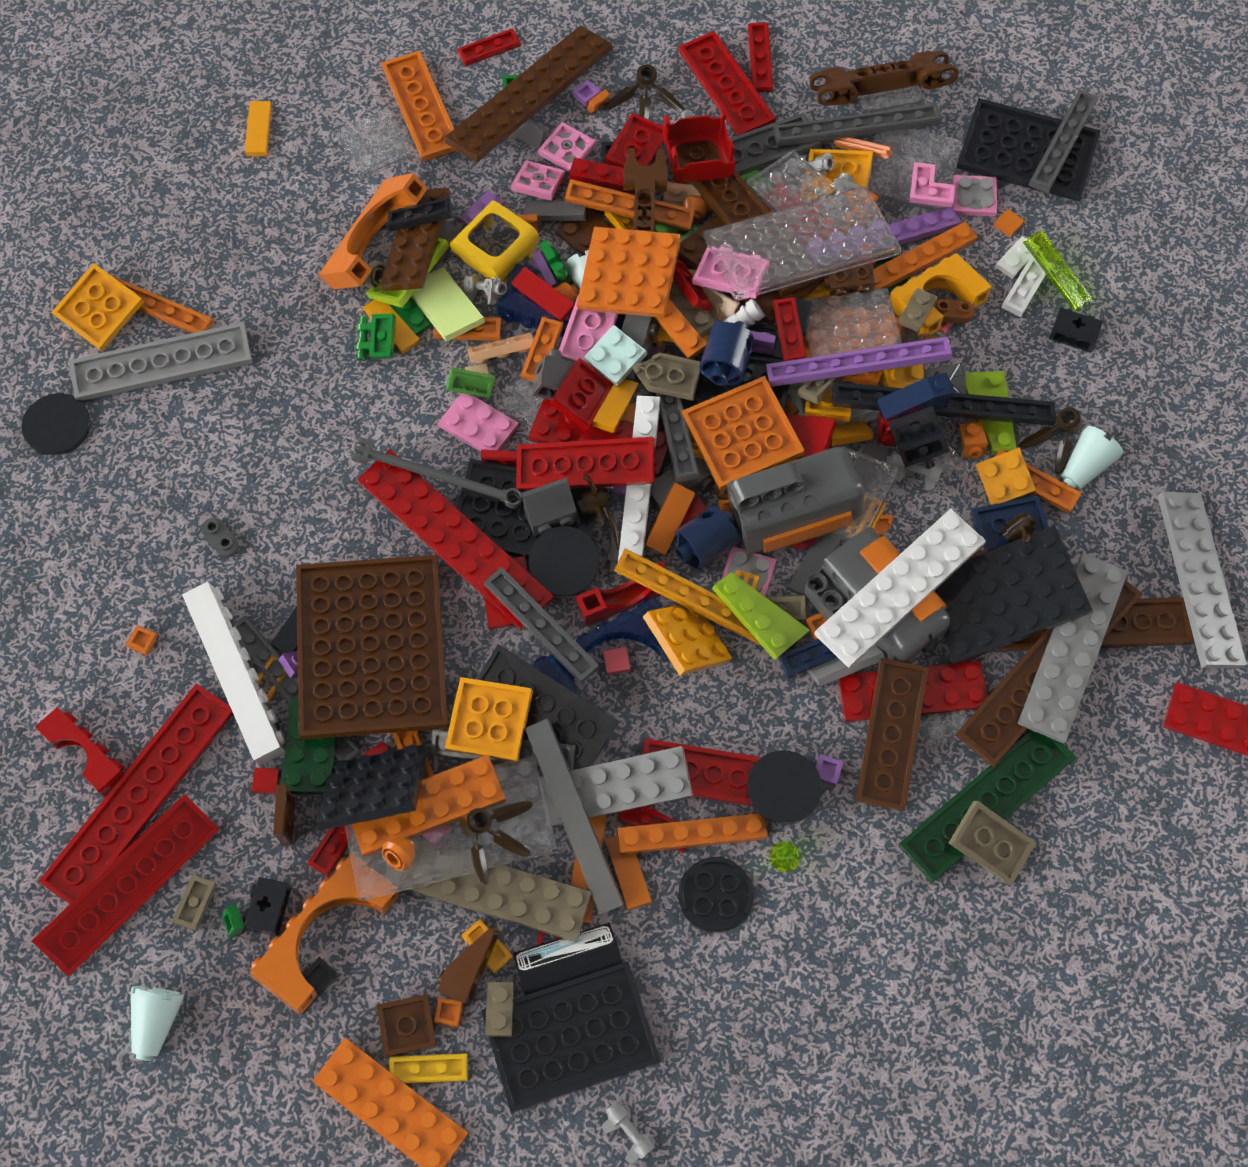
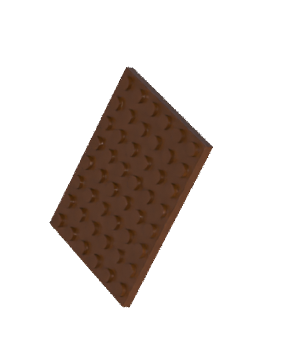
M437 555L296 565L300 740L448 728Z

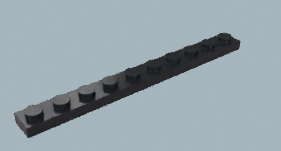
M834 382L832 385L833 407L881 411L877 400L902 388ZM955 393L947 406L934 409L937 416L1049 426H1054L1057 422L1055 402Z

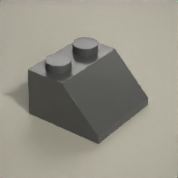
M567 478L522 493L525 515L534 536L542 535L544 532L555 527H570L574 522L578 521L577 510Z

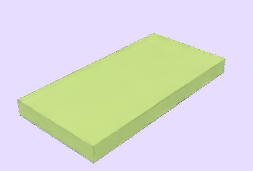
M444 267L429 273L424 288L416 289L411 296L446 342L485 323L484 317Z

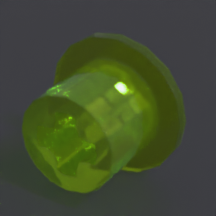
M780 841L770 849L769 860L776 870L790 872L798 867L801 854L795 844L790 841Z

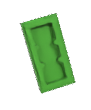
M451 367L446 390L490 398L495 383V375Z

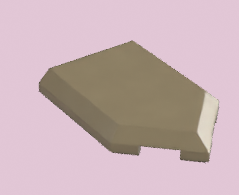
M658 353L643 363L639 362L633 365L632 369L648 391L693 401L701 376L699 369L701 361Z

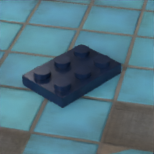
M1039 496L973 508L970 514L976 532L986 540L983 547L993 550L1009 544L1001 534V531L1005 529L1004 526L1021 512L1024 516L1029 513L1037 523L1034 526L1036 529L1035 533L1049 528Z

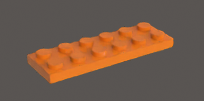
M420 50L382 62V69L422 162L457 151L445 143V136L454 130V127Z
M485 755L423 779L416 811L352 824L362 856L366 857L382 851L383 844L386 841L397 837L415 838L461 820L466 813L473 809L481 808L486 810L506 802L489 755Z
M347 1038L343 1039L312 1081L421 1167H446L469 1135V1132Z

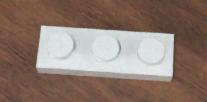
M1032 255L1001 308L1021 317L1052 264Z

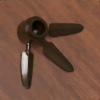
M649 64L638 68L635 79L636 84L633 87H625L606 103L607 109H613L634 96L633 91L640 88L644 90V94L639 97V116L649 120L651 97L647 93L648 90L654 88L657 91L656 96L664 104L681 113L684 111L683 106L665 88L660 89L655 84L657 71Z
M1071 407L1064 408L1059 412L1058 416H1056L1058 422L1056 426L1052 428L1047 426L1019 443V447L1022 449L1036 446L1054 436L1053 432L1060 428L1065 433L1064 440L1059 441L1055 460V472L1057 474L1063 472L1069 458L1072 443L1068 441L1069 435L1077 433L1082 427L1080 413Z
M584 474L583 478L589 483L591 489L581 493L580 497L575 498L582 515L587 513L591 515L597 512L598 524L603 525L604 516L601 512L603 509L614 533L616 549L619 550L620 538L612 514L607 508L609 507L608 502L611 501L607 488L596 487L592 478L588 474Z
M1021 512L1004 526L1005 529L1001 531V534L1009 543L1022 538V543L1026 544L1031 541V534L1035 533L1036 529L1034 526L1037 523L1029 513L1024 516Z
M531 801L517 802L497 808L493 811V815H489L484 809L476 808L462 817L460 821L462 832L469 837H474L475 846L471 847L470 851L473 866L481 884H488V869L485 850L479 844L478 836L488 832L494 836L492 841L502 848L523 857L529 856L530 851L523 844L502 830H492L490 826L493 819H496L497 822H503L530 810L533 806Z

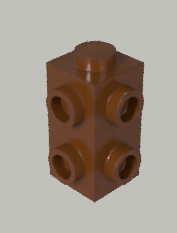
M860 260L850 265L837 263L828 267L827 275L823 276L824 288L829 289V296L844 297L848 293L855 292L857 294H867L873 290L875 278L872 262Z

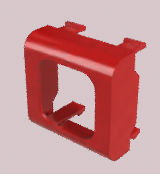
M721 108L720 117L717 118L703 115L679 118L674 123H670L668 115L664 116L662 133L673 179L676 183L682 184L727 178L735 172V159L733 155L735 147L732 139H729L725 125L727 117L724 108ZM710 141L716 145L719 159L692 162L680 168L676 151L679 145Z

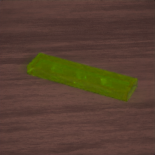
M1042 229L1023 242L1072 310L1077 311L1093 300L1092 296Z

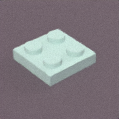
M613 325L584 356V359L618 387L633 371L632 366L645 358L647 351Z

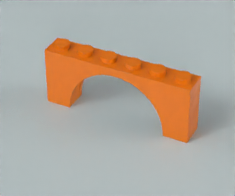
M414 173L385 179L318 276L333 289L362 286L372 271L362 260L363 253L373 236L388 221V211L416 205L428 189L426 185Z
M353 853L348 858L344 857L338 863L337 871L331 878L328 876L323 880L319 887V892L314 897L310 896L306 900L301 913L298 916H293L288 921L283 934L276 936L269 944V950L263 957L259 956L251 966L250 974L253 979L298 1015H301L317 996L315 989L305 980L299 967V946L308 926L325 911L342 905H362L384 915L400 896L398 887Z

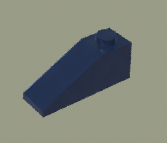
M946 372L919 380L878 399L877 403L885 421L931 406L934 409L947 406L955 394V390Z

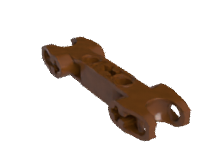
M926 51L912 55L908 61L879 64L846 71L843 67L828 68L810 76L809 87L817 92V102L824 106L844 105L854 102L858 96L906 89L921 85L924 89L940 88L958 79V68L953 64H949L948 53L944 51ZM938 57H944V61L941 64L935 62ZM952 70L953 74L947 79L942 77L943 72ZM818 78L825 79V84L819 86L814 85L815 81ZM825 92L832 94L827 100L822 99V95Z
M628 148L627 159L624 165L623 190H635L634 230L654 232L655 191H667V164L664 149H658L656 161L652 165L643 166L636 161L634 148ZM644 198L650 200L648 204H642L639 201ZM642 214H647L646 224H642Z

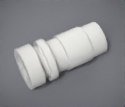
M751 299L745 303L746 306L742 305L737 313L732 314L724 322L735 323L736 321H742L749 326L750 324L754 325L756 320H761L765 315L756 301Z

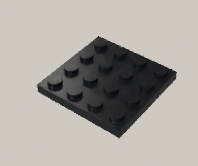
M425 744L411 745L395 751L387 750L381 754L364 755L357 759L341 760L334 763L316 819L318 830L322 831L416 811L428 754Z

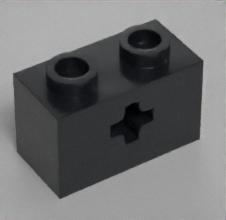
M1060 307L1049 339L1091 353L1097 342L1103 321L1093 316H1086L1074 310Z
M258 877L257 884L254 883L251 889L250 898H252L250 908H247L244 913L243 923H245V927L252 932L279 936L292 887L286 882ZM269 902L271 904V907L265 908V910H263L261 908L262 905H267V903Z

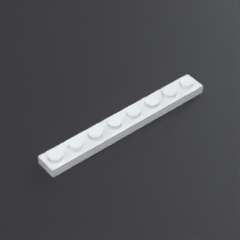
M637 396L632 438L654 437L656 448L661 399L660 397ZM651 484L627 485L618 561L625 548L643 557Z

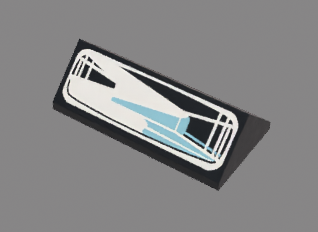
M610 922L580 931L577 942L559 938L513 953L524 995L623 963Z

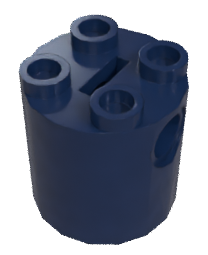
M715 321L713 323L699 369L701 374L714 384L732 386L741 383L754 345V336L747 329L748 325L742 321H736L735 323Z
M715 504L674 532L677 542L675 551L681 561L701 570L740 543L743 537L733 526L734 518L728 510L723 512Z

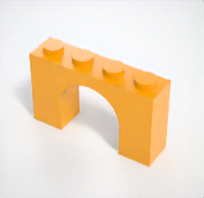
M956 253L949 258L945 257L936 266L927 268L921 275L912 277L901 287H895L890 293L888 307L898 317H901L915 290L919 288L926 292L933 289L949 291L961 301H967L976 308L987 301L992 286ZM933 306L919 333L914 332L922 340L939 331L944 316Z

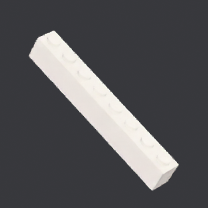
M206 582L182 594L253 760L261 765L284 754L286 738L281 730L278 731L275 725L278 720L273 710H269L267 707L268 697L262 688L259 689L257 681H259L258 674L253 667L250 668L249 666L250 656L244 647L241 648L239 640H241L240 633L236 627L231 625L230 620L233 618L228 608L223 607L221 600L224 597L218 587L214 588L209 582Z

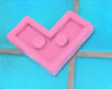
M914 162L909 203L952 208L955 185L935 183V165Z

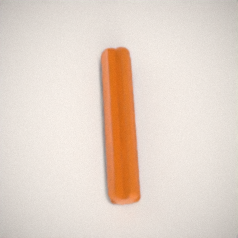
M851 137L834 139L835 147L873 151L874 156L889 159L892 154L891 146Z

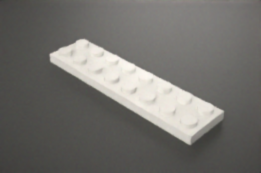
M949 509L821 625L814 635L850 668L904 619L926 596L932 593L985 544L986 540L952 509Z

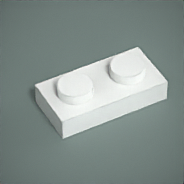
M1022 236L996 263L995 267L1013 279L1024 268L1030 257L1036 255L1039 247Z

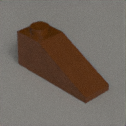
M490 927L452 961L446 970H442L437 980L439 985L437 991L463 1003H471L501 931Z

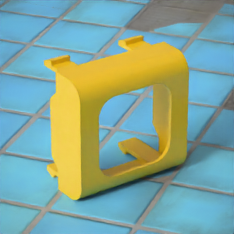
M492 200L450 242L451 251L455 253L457 258H461L486 278L493 279L494 277H499L500 281L507 284L510 281L508 274L526 256L529 260L533 258L531 253L536 251L535 246L540 241L539 234L533 226L500 203ZM493 214L498 215L505 224L520 233L519 237L500 256L496 257L488 255L468 239V236L483 221V227L487 230L494 223Z

